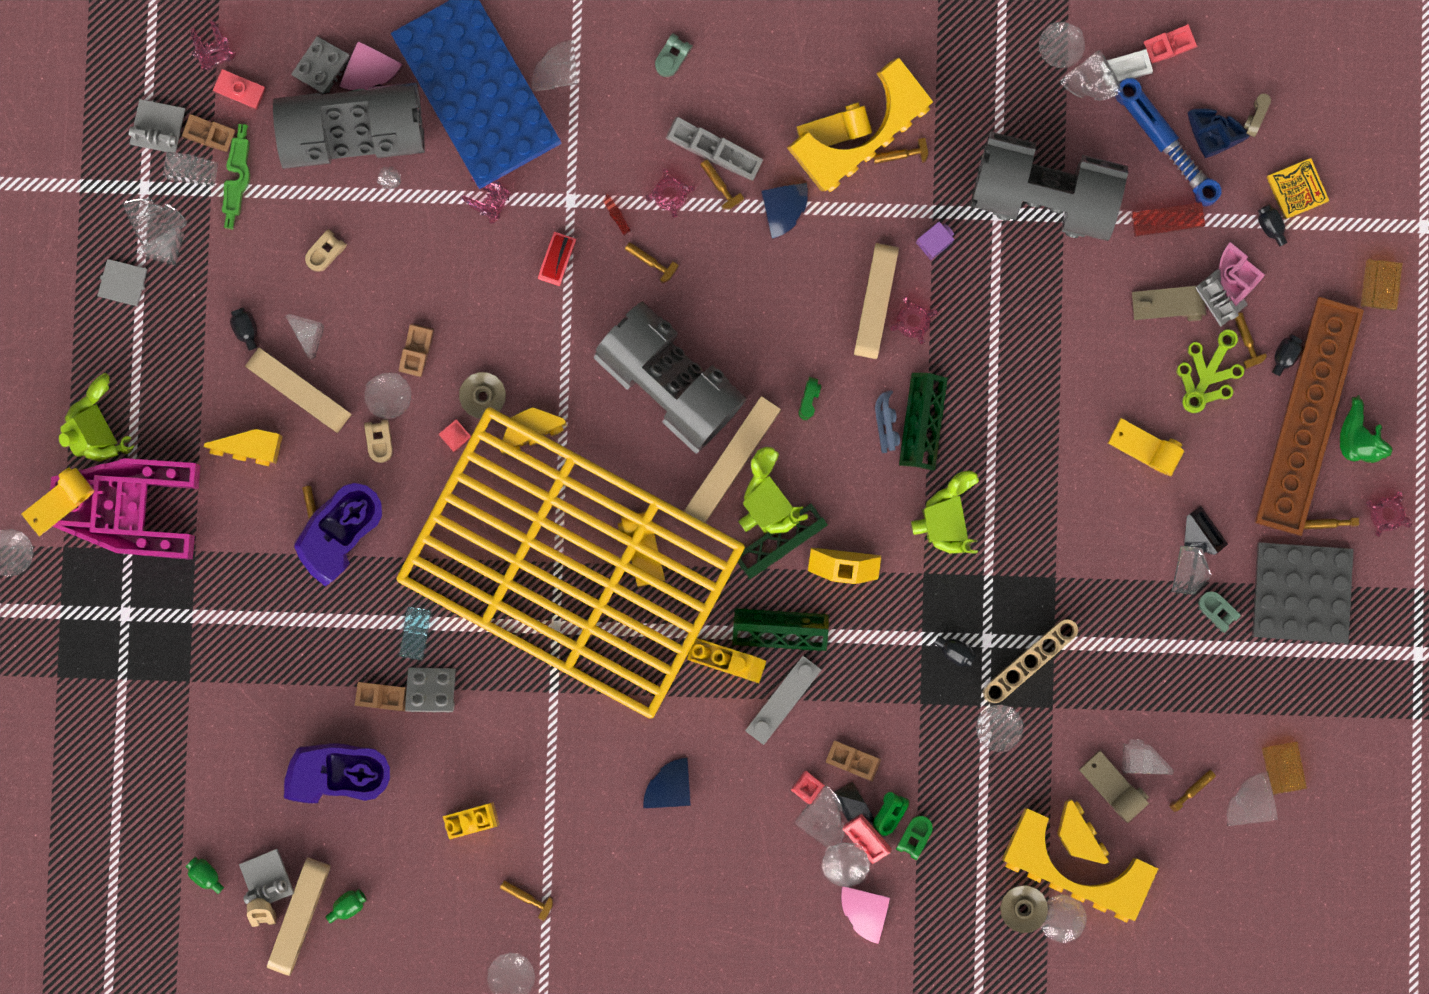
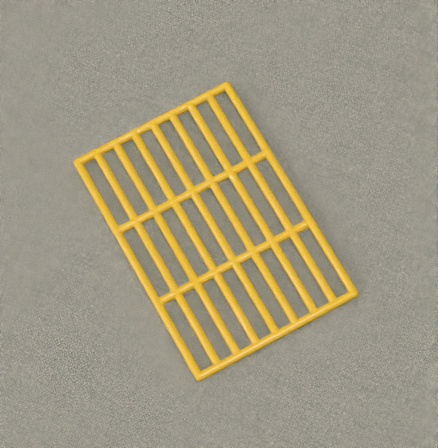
M488 407L484 411L396 579L400 584L651 719L658 711L742 555L745 546L723 532L499 411ZM491 418L566 458L561 470L558 471L486 432L485 430ZM480 439L555 479L550 491L543 490L475 453L474 451ZM469 460L544 500L538 513L464 474L463 471ZM574 464L649 503L650 505L644 516L569 477L568 475ZM458 481L533 521L527 534L452 494ZM563 485L638 524L633 537L558 498L557 496ZM448 502L522 542L517 553L513 554L441 515L446 503ZM552 505L627 545L622 557L619 558L547 519L546 517ZM660 509L732 548L733 551L728 561H724L652 522L657 510ZM435 524H440L510 562L511 564L505 575L430 536ZM541 526L616 566L611 578L609 579L535 539ZM649 530L721 569L722 572L716 583L641 543L645 532ZM427 544L499 583L500 585L494 596L420 557L419 554L424 545ZM531 547L605 587L599 600L524 560L529 548ZM635 551L710 590L711 592L705 603L630 564L629 562ZM415 564L488 604L484 615L481 617L409 578L408 575L413 565ZM518 569H523L593 607L594 609L588 621L513 581ZM627 572L699 611L700 613L694 624L618 584L623 573ZM510 589L582 628L583 630L577 641L503 602L502 599L507 590ZM613 592L688 632L683 644L681 645L607 605ZM498 609L571 649L566 662L492 623L491 620L496 610ZM601 614H606L676 652L677 655L672 665L664 663L596 626ZM590 635L597 636L665 673L666 676L660 687L587 648L585 644ZM582 655L654 694L655 696L649 707L575 668L574 665L578 657Z

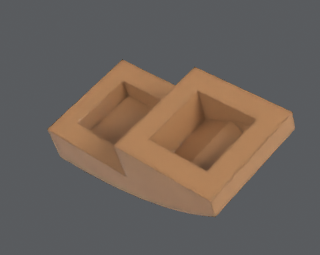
M189 114L181 137L227 152L235 130Z
M410 324L406 345L402 352L399 372L422 377L434 333L433 328Z
M358 682L355 706L405 711L407 688Z
M835 740L826 759V763L872 782L881 761L877 757Z

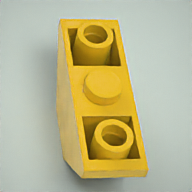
M533 407L511 417L513 420L543 436L549 433L551 436L563 432V427L567 425L564 418ZM508 427L503 437L504 442L521 450V446L527 443L530 446L538 444Z
M811 547L808 571L834 582L851 584L877 580L879 577L881 555Z
M1071 799L1066 800L1057 835L1067 852L1071 856L1102 864L1108 863L1109 861L1106 856L1109 853L1102 842L1098 844L1094 835L1097 833L1090 822L1086 823L1081 816L1084 814L1082 807L1078 801L1074 803Z
M494 802L443 816L449 839L500 825Z

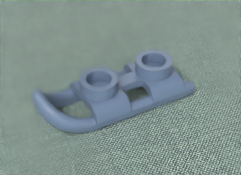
M892 390L882 393L875 405L882 453H887V448H889V451L896 450L895 446L900 444L898 432L892 429V423H895L897 418L895 410L889 408V398L893 394ZM883 425H885L887 434H884Z

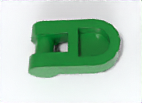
M809 376L798 411V415L802 420H809L815 413L812 405L814 397L818 398L822 386L818 384L817 378Z
M893 792L885 794L884 804L874 819L873 827L882 836H887L896 829L909 806L907 798L898 796Z
M925 816L912 818L899 840L896 850L901 853L905 851L911 855V858L917 861L932 833L931 821ZM911 836L919 840L916 846L908 843Z

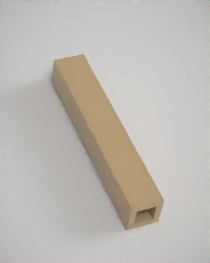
M762 396L760 397L684 512L704 523L707 522L780 413V408Z

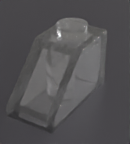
M167 151L163 175L168 180L215 186L218 163L193 155Z
M1129 739V744H1123V773L1173 775V769L1151 745H1144V740Z

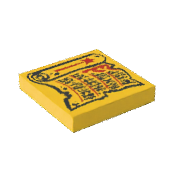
M1311 158L1267 176V180L1285 220L1329 202V198Z

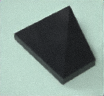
M1201 506L1187 516L1184 546L1215 555L1228 545Z
M853 782L832 793L848 822L862 814L873 826L874 818Z

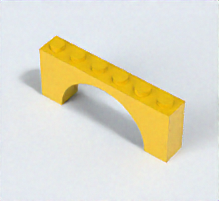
M894 58L876 73L885 90L886 111L881 126L868 141L852 149L840 150L820 143L809 132H805L787 147L821 191H833L841 184L839 180L843 176L849 177L859 169L857 165L863 160L867 162L877 154L875 150L881 145L886 147L894 140L893 135L899 130L901 133L912 125L911 120L917 115L920 118L930 110L928 106L933 103L932 99L900 58Z
M1025 808L1003 855L1002 860L1007 862L1005 867L1015 872H1019L1020 869L1029 872L1028 878L1039 883L1041 879L1049 881L1050 888L1061 893L1063 889L1072 892L1070 897L1083 903L1085 899L1094 902L1092 907L1102 912H1106L1107 909L1116 912L1115 918L1126 923L1129 919L1135 921L1158 868L1133 858L1123 873L1109 882L1098 885L1074 883L1057 871L1048 856L1045 832L1049 818Z

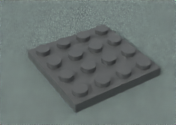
M1257 543L1252 637L1348 644L1354 549Z

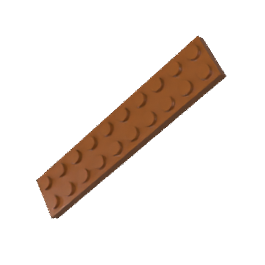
M1321 297L1316 299L1256 515V524L1302 536L1362 320L1363 309Z

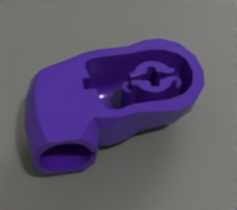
M357 483L343 486L312 514L304 529L295 540L294 548L298 558L308 572L323 586L330 584L349 566L350 562L346 554L355 547L360 538L378 525L382 517V506L376 492L366 485Z
M342 743L300 746L296 749L289 762L284 780V798L304 803H318L322 795L348 796L363 801L376 799L388 785L390 767L385 756L371 748Z

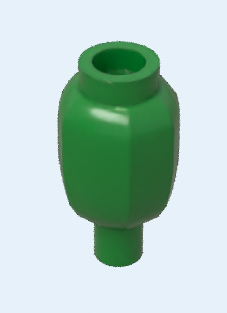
M195 856L185 866L188 869V876L201 888H212L217 894L225 888L218 882L217 872L206 860L198 859Z
M358 889L356 891H347L340 896L333 904V911L325 916L328 922L332 923L338 918L345 920L361 911L364 902L367 901L365 894Z

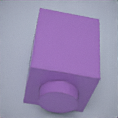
M938 222L918 238L916 244L932 260L953 243L954 238L952 236L954 233L948 225H942Z

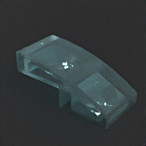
M407 608L403 628L404 633L399 652L400 657L423 661L431 618L430 610Z

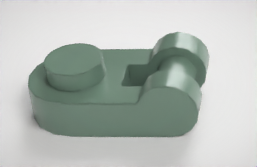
M672 33L656 58L655 69L657 73L663 77L673 76L684 62L693 45L688 42H682L679 40V36ZM673 47L680 51L678 56L670 53Z
M1206 592L1199 598L1198 605L1201 612L1223 633L1229 629V625L1233 621H1237L1241 617L1216 592ZM1223 609L1227 614L1221 619L1217 614Z

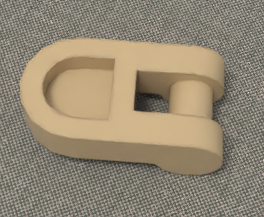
M329 229L306 254V264L313 271L320 272L325 270L347 246L342 240H337L334 237L335 234ZM327 243L332 247L329 253L323 249Z
M381 420V423L372 424V422L364 423L369 456L375 462H387L393 454L389 420ZM382 432L383 438L374 439V433Z
M256 898L247 904V917L252 927L260 926V923L276 924L275 910L272 909L271 904L265 899Z

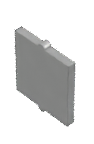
M107 259L104 273L100 276L101 284L97 296L138 307L142 290H145L144 282L148 269Z

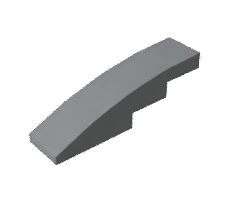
M675 117L665 137L686 150L751 181L754 180L763 159L725 138H719L701 127L697 128L679 117Z

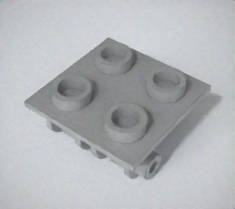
M316 37L291 75L313 87L318 93L329 94L330 89L334 85L332 81H338L336 76L342 75L339 71L342 72L348 65L350 55L325 40Z
M139 99L134 126L129 129V136H131L130 145L176 154L185 108Z
M1218 268L1195 288L1219 325L1223 326L1230 319L1233 320L1239 316L1238 312L1248 304L1243 299L1235 306L1229 300L1230 296L1225 295L1227 291H1223L1224 288L1220 284L1221 276Z
M408 668L405 711L453 712L455 708L454 688L456 669Z
M278 849L239 864L249 890L243 897L246 904L256 898H262L272 903L294 894Z

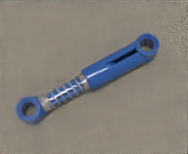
M1133 78L1124 79L1116 89V100L1126 107L1159 151H1164L1166 155L1169 154V159L1174 161L1173 165H1177V170L1182 171L1181 175L1186 176L1185 180L1190 181L1189 185L1193 188L1192 191L1194 192L1196 202L1204 207L1213 205L1222 193L1219 183L1207 178L1202 173V170H1198V165H1194V160H1190V155L1187 156L1186 150L1183 151L1182 145L1178 141V135L1141 90L1140 83ZM1123 88H1131L1134 96L1128 97L1124 95ZM1203 188L1211 189L1213 198H1206L1202 192Z

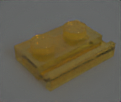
M1366 260L1361 307L1397 310L1402 263Z
M1298 742L1262 748L1271 795L1307 789Z

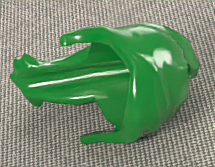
M1360 395L1352 397L1351 410L1340 432V449L1343 456L1353 462L1362 460L1368 463H1375L1391 456L1393 452L1392 446L1381 438L1382 425L1378 424L1376 426V435L1371 434L1363 425V400Z

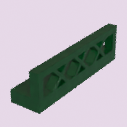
M911 373L899 466L935 471L948 378L931 373ZM934 380L939 382L936 393L933 391ZM932 404L935 407V414L933 416L930 414V406ZM930 427L932 435L928 440L926 434L927 429ZM925 451H927L929 455L928 464L923 463V456Z
M812 503L801 509L799 514L801 516L810 510L817 521L811 526L800 525L801 521H799L794 526L797 527L795 537L790 540L781 539V533L776 538L771 537L774 534L768 532L744 549L737 563L749 580L828 526ZM799 528L805 529L801 533H799ZM767 539L777 541L776 550L772 553L761 552L763 542ZM780 541L786 542L785 544L779 547ZM758 545H760L759 551H754V550H753V549L756 548ZM748 552L758 554L757 563L748 569L741 560V557ZM761 555H765V556H766L765 558H763L762 560H760V556H761Z
M734 608L732 645L827 651L829 614ZM738 631H748L751 634L748 638L737 637ZM764 633H772L775 637L772 639H764L761 635H763ZM789 634H794L799 638L795 641H789L785 637ZM812 636H823L822 643L812 642L809 638Z

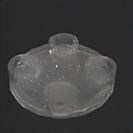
M1066 22L1050 24L1042 32L1039 40V51L1043 59L1049 65L1057 68H1068L1076 64L1082 57L1085 49L1082 30Z
M382 373L366 384L365 403L368 409L377 417L384 419L395 418L403 414L409 407L411 389L401 375L397 373Z
M13 529L0 530V574L5 576L19 575L32 562V544L28 537L20 531Z
M994 705L985 709L978 717L976 724L977 736L981 744L989 750L1007 752L1020 741L1023 733V721L1019 714L1011 707Z
M840 843L826 849L822 869L825 876L833 884L841 887H851L859 884L866 878L869 872L870 861L860 844Z
M1058 895L1050 898L1047 901L1048 914L1045 922L1041 925V929L1047 937L1057 942L1065 943L1075 940L1086 927L1087 916L1085 908L1078 900L1070 897V895Z
M507 953L500 955L492 962L488 969L487 980L489 988L494 994H528L534 985L535 973L533 966L527 958L520 954Z

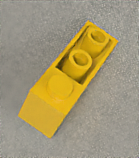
M254 429L204 443L203 447L210 449L209 454L223 457L224 453L233 454L232 459L246 461L247 458L256 459L255 464L269 466L270 462L277 463L282 436L277 433Z
M696 638L687 657L689 661L756 683L760 682L766 661L698 638Z

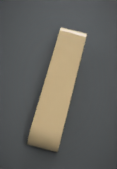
M880 243L875 244L854 355L872 359L878 358L899 247Z
M259 347L245 365L253 373L336 433L341 430L352 415Z
M1067 619L1054 625L986 684L983 689L985 700L991 703L1003 701L1077 636L1078 627L1076 623ZM1063 624H1068L1072 628V633L1069 637H1064L1060 633V628ZM1046 639L1054 643V649L1050 653L1045 652L1042 648V644ZM1029 654L1036 658V665L1033 668H1028L1024 663L1025 657ZM1010 670L1016 671L1019 677L1018 681L1014 684L1009 683L1006 678ZM993 685L999 687L1001 691L997 699H992L988 693Z
M309 857L306 859L269 958L268 969L288 976L291 975L326 882L330 865Z

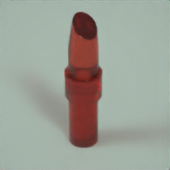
M606 194L603 202L610 212L609 215L616 222L622 234H628L631 232V229L623 218L621 210L617 208L611 197Z

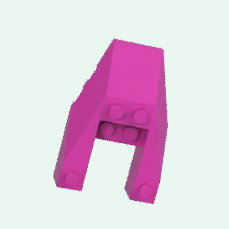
M123 458L118 461L78 470L94 489V493L52 527L115 553L193 559L195 536L190 534L144 531L148 485L199 489L200 465L186 462ZM58 475L51 477L50 491L58 485V480L60 479Z

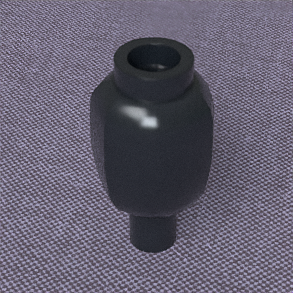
M1270 204L1259 209L1258 222L1265 234L1275 239L1279 247L1288 243L1284 236L1285 224L1279 211L1276 208H1272Z
M244 307L231 312L230 325L237 339L245 342L249 351L258 348L254 340L257 335V327L252 314L248 311L245 312Z
M1290 334L1289 338H1284L1281 341L1274 355L1276 365L1272 373L1280 377L1284 369L1290 368L1296 363L1303 350L1301 345L1302 339Z
M938 636L934 643L942 648V652L947 659L958 666L966 665L970 667L977 656L973 653L970 646L957 639L945 640Z

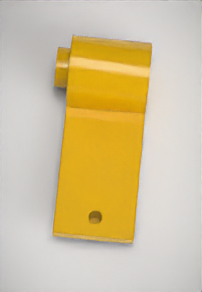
M859 102L845 106L846 111L796 126L799 137L803 133L809 132L817 141L826 146L871 134L872 129L865 106H860Z
M1122 418L1119 419L1108 441V444L1168 476H1172L1184 453L1180 442L1171 438L1169 441L1160 440Z
M69 467L58 475L60 478L58 485L21 513L38 536L45 533L94 493V489L77 468L71 470Z
M645 512L638 513V514L641 515V516H644ZM621 517L622 522L618 523L619 531L633 537L638 524L625 517ZM647 530L641 543L658 551L654 533ZM635 551L631 559L632 565L665 581L662 564ZM636 578L638 587L649 585L646 582Z

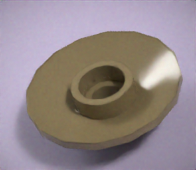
M478 372L470 375L463 381L459 390V400L462 408L469 415L481 419L488 407L497 411L502 409L506 400V391L503 383L497 376L487 372ZM482 392L488 395L484 401L479 399V394Z
M1028 885L1016 886L1010 889L1003 897L1000 906L1001 917L1005 924L1013 931L1020 933H1030L1040 928L1048 914L1047 901L1044 895L1036 888ZM1022 904L1027 905L1028 909L1025 913L1019 911V906Z

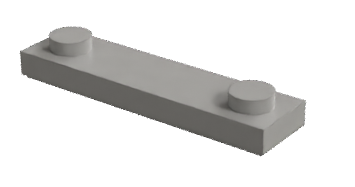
M802 656L745 731L764 745L815 680L821 669Z

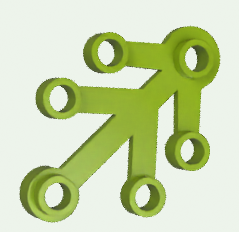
M1224 330L1219 334L1217 339L1219 346L1207 368L1202 355V345L1198 342H1193L1188 346V354L1193 357L1200 381L1195 389L1190 375L1192 372L1190 364L1181 363L1178 365L1176 372L1182 377L1186 394L1182 399V404L1186 411L1199 413L1208 402L1218 399L1227 400L1232 397L1233 389L1229 385H1223L1217 391L1205 393L1210 384L1230 378L1239 379L1244 375V368L1239 364L1233 365L1230 369L1215 373L1226 351L1233 348L1238 342V336L1233 330ZM1224 336H1228L1231 339L1230 344L1223 342ZM1193 345L1199 348L1197 354L1191 351ZM1181 366H1186L1188 368L1187 374L1181 373ZM1234 368L1240 369L1241 373L1239 376L1233 374ZM1223 388L1229 390V396L1222 395ZM1191 398L1198 400L1197 406L1190 404Z

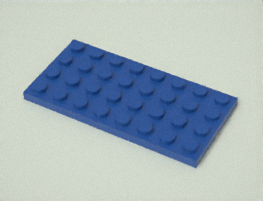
M449 0L391 33L479 189L562 144L479 0Z

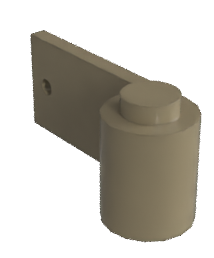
M1196 286L1132 292L1134 320L1182 316L1187 317L1188 321H1200L1202 316L1206 315V304L1196 290Z
M1100 750L1078 769L1126 823H1129L1149 805L1146 801L1149 796L1140 787L1135 789Z

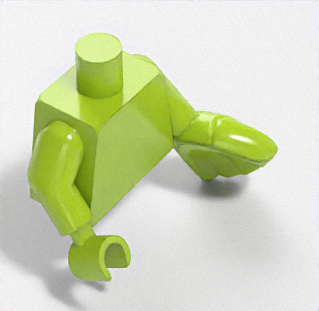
M103 373L90 384L86 396L70 407L65 416L66 423L60 428L62 434L59 435L60 444L63 447L69 446L76 457L85 456L97 462L118 455V452L129 454L135 446H124V443L131 441L132 438L129 436L122 438L120 445L115 446L118 443L96 404L109 390L110 377L107 373Z
M763 447L757 450L751 461V470L754 476L749 482L743 502L744 507L749 513L738 521L745 532L758 524L764 533H786L797 525L799 521L808 518L807 514L801 516L799 514L800 510L804 507L793 508L771 477L768 476L779 456V453L772 447Z
M970 470L962 471L951 479L947 488L933 495L926 502V508L922 510L924 519L911 521L913 535L927 533L929 543H933L935 548L949 554L977 553L978 550H971L970 548L971 543L978 541L968 539L961 498L958 495L979 482L978 475Z

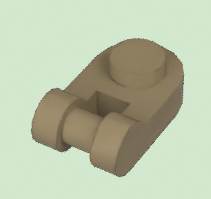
M1263 93L1257 97L1254 102L1256 111L1253 116L1249 115L1243 128L1247 129L1246 134L1252 137L1256 136L1271 103L1269 95Z

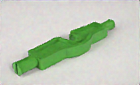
M238 124L237 138H232L231 150L226 165L228 171L240 174L238 180H226L224 182L222 212L226 214L224 224L226 229H234L235 215H240L242 195L250 182V169L247 165L250 142L246 139L248 125Z

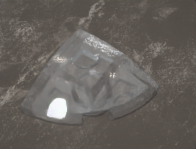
M574 40L564 41L553 46L547 51L542 60L537 63L532 76V91L578 84Z
M1100 50L1059 81L1068 91L1081 98L1087 95L1096 97L1095 100H1105L1123 91L1114 71Z
M134 199L123 202L128 218L144 249L168 238L187 225L184 217L168 204H165L164 208L153 204L152 199Z
M1268 772L1254 775L1244 781L1237 795L1230 800L1227 811V826L1278 820Z
M824 786L812 804L807 805L794 824L836 853L844 836L842 828L845 824L841 823L840 811H843L841 803L834 792L828 786Z

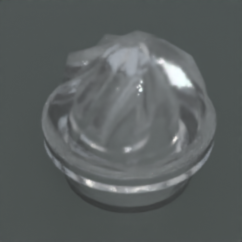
M383 166L377 183L382 185L384 189H395L401 183V175L394 167L390 166L388 168Z

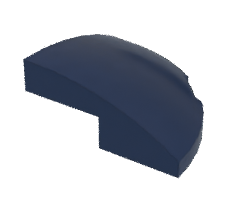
M1194 109L1188 112L1193 134L1205 158L1221 153L1243 142L1250 135L1246 134L1247 130L1231 116H1228L1226 119L1223 116L1215 115L1217 113L1216 110Z
M807 183L761 191L772 239L786 234L797 224V219L805 211L807 205Z
M688 758L677 759L664 765L655 778L650 780L646 788L643 809L691 806Z

